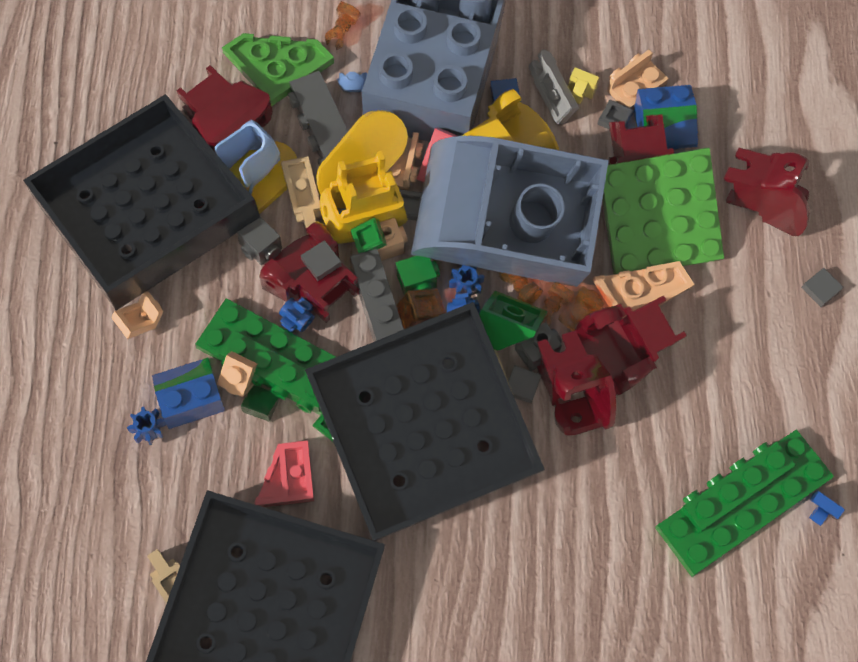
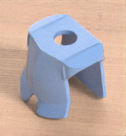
M254 120L246 122L240 129L215 146L216 154L229 169L249 150H257L247 157L239 168L244 185L249 187L248 192L252 194L254 186L280 160V152L273 138Z

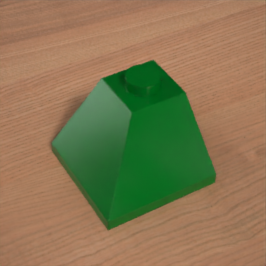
M494 291L481 309L479 316L493 349L498 351L534 337L548 311Z

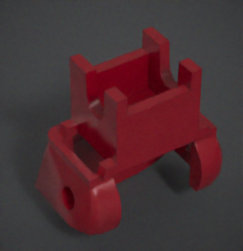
M209 65L206 68L208 74L206 79L187 93L181 87L176 91L179 99L185 104L182 106L183 111L192 119L193 127L216 153L215 146L240 129L246 122L254 120L262 128L266 126L272 118L273 110L268 93L247 84L243 80L231 85Z
M663 115L646 116L647 126L630 129L625 128V121L609 122L614 157H609L608 165L616 164V162L621 163L678 153L674 152L673 148L667 149Z
M738 148L735 158L746 161L747 169L728 168L724 181L733 183L734 190L731 189L726 203L759 212V215L762 216V222L791 236L803 234L810 216L808 205L809 191L799 186L798 183L804 170H807L809 167V160L796 152L784 154L776 152L770 156ZM789 166H792V167L795 168V169L792 170V171H787V170H785V168H787V167H789Z
M316 221L306 228V232L309 235L295 240L280 251L276 258L269 260L262 267L259 277L263 290L285 302L290 298L299 301L301 297H304L313 305V311L327 323L330 320V314L326 310L347 291L354 297L359 294V289L355 285L358 282V277L341 263V267L321 280L317 281L301 260L300 255L325 240L339 258L338 243L334 240L326 226Z
M664 295L635 311L630 306L623 308L621 303L594 311L586 315L575 327L587 354H596L611 374L616 395H621L644 379L652 370L657 368L654 363L659 359L657 353L687 337L685 331L675 335L659 305L666 301Z
M576 330L562 334V340L566 347L563 352H555L547 339L538 341L537 347L541 353V365L537 366V370L542 375L541 379L550 396L552 406L555 405L554 419L560 431L569 436L578 435L603 427L605 430L612 428L616 419V392L613 378L596 354H587ZM584 392L585 397L563 404L558 402L559 398L567 401L571 399L572 394ZM579 417L581 421L573 422L571 418Z

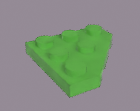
M243 33L222 47L223 54L254 87L269 94L271 106L291 92L289 81L317 71L321 73L334 64L332 54L317 39H307L305 42L293 41L291 37L269 36V38L254 37V34Z

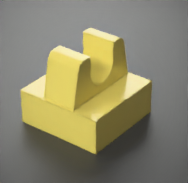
M576 67L574 68L570 76L568 88L572 91L573 97L578 104H581L584 97L593 98L599 77Z

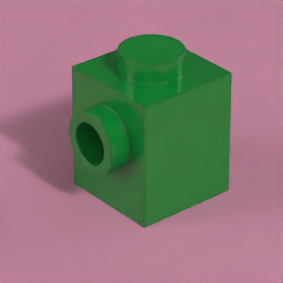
M413 256L395 262L396 276L404 297L415 294L423 296L437 288V277H440V271L435 260L431 261L427 257Z

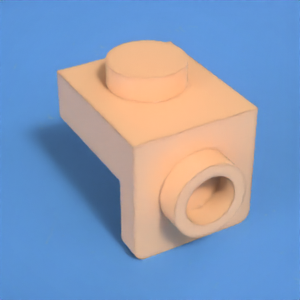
M146 291L141 294L138 303L115 310L112 319L126 338L130 339L156 329L163 310L159 302Z
M231 351L226 355L217 385L225 388L230 394L241 397L245 396L254 385L251 381L257 363Z

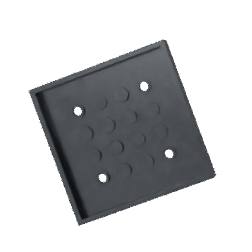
M166 94L23 180L34 200L115 310L120 309L260 218L255 199Z
M474 302L305 369L373 541L380 540L545 470ZM451 359L454 362V366L447 369L443 366V361ZM364 392L371 395V399L367 403L360 401V395ZM481 441L487 442L489 445L488 451H479L478 443ZM396 476H403L405 478L403 486L397 487L394 485L393 480Z
M207 490L146 662H350L385 544ZM241 548L243 554L241 557L235 558L231 555L232 550ZM323 575H329L332 578V582L329 585L321 583L320 578ZM204 638L212 640V646L209 649H203L200 646Z

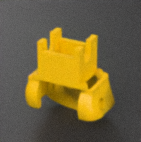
M514 89L503 92L492 105L488 106L489 112L487 116L489 119L461 135L494 137L559 150L555 136L547 123L532 108L520 102L521 97Z
M382 151L376 152V157L356 163L345 165L344 161L338 162L336 181H332L329 185L330 188H326L320 197V210L324 223L338 244L354 242L351 229L372 218L378 219L379 222L395 218L398 227L408 221L404 200L392 171L386 172L385 157ZM338 189L346 206V210H343L341 214H339L335 205Z

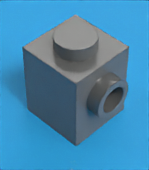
M261 217L237 232L242 252L251 261L255 259L260 265L264 264L267 260L276 258L282 249L280 235Z
M546 322L539 327L534 337L515 345V351L529 371H533L537 366L541 365V353L537 347L538 341L547 339L555 352H560L562 339L559 333L554 328L550 329Z

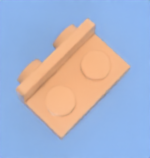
M647 50L642 55L640 53L635 55L627 66L623 69H616L610 75L607 92L619 104L633 110L638 89L664 87L667 84L669 78L651 62L652 51Z
M413 132L412 139L408 138L403 154L388 170V172L392 171L400 190L409 191L410 183H416L418 167L414 166L415 160L421 159L423 143H419V133Z

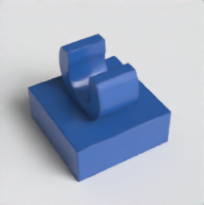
M816 491L810 498V501L817 505L809 518L820 526L829 514L839 519L845 511L844 508L819 491Z

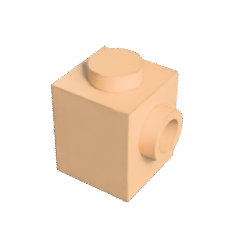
M395 218L380 222L387 242L386 246L378 249L381 261L404 254V243L408 242L404 227H398Z

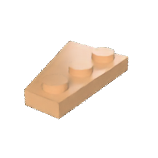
M680 261L650 266L641 270L622 271L608 276H595L592 279L609 307L621 303L623 308L630 306L633 311L663 295L666 298L664 303L695 285Z

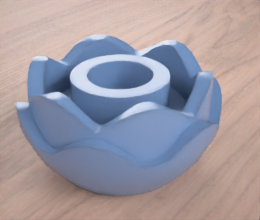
M349 72L346 75L340 73L337 81L344 92H362L367 73L357 74L356 72Z

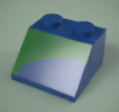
M691 85L637 90L634 106L637 127L647 126L646 116L662 114L667 149L698 146L697 104Z
M208 357L152 375L155 394L163 420L168 429L225 411Z

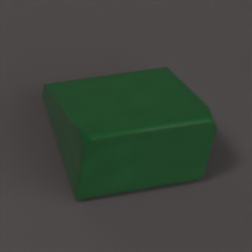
M253 385L243 400L241 409L243 413L270 422L280 398L269 390Z

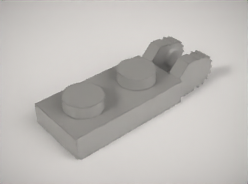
M541 50L538 54L539 59L532 61L528 68L553 119L557 124H565L579 109V106L561 75L553 55L547 50Z

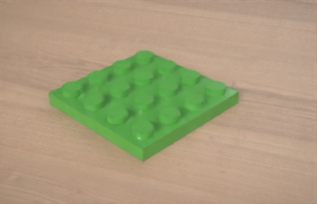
M710 148L608 165L602 201L613 274L628 270L646 269L650 266L680 261L682 266L724 259Z

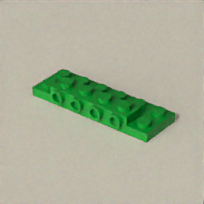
M226 298L195 343L196 348L221 361L222 366L226 355L231 351L257 363L251 383L259 387L262 384L269 387L271 392L282 400H286V398L296 402V406L306 413L311 414L313 411L320 416L323 415L305 369L333 359L336 356ZM364 392L360 395L361 402L363 401L367 392Z
M797 429L771 446L765 442L752 452L755 457L748 462L744 457L729 467L732 473L726 477H723L721 474L713 477L706 483L709 487L701 494L698 490H695L683 499L685 505L655 527L691 577L701 572L834 477Z

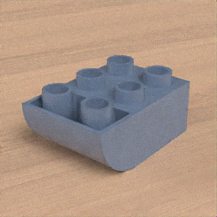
M391 0L362 89L363 115L370 111H390L403 121L408 137L412 138L413 132L419 133V140L430 142L434 129L437 127L457 136H461L473 129L493 61L506 0Z
M454 136L438 140L430 149L411 255L578 287L591 273L609 160L494 137Z

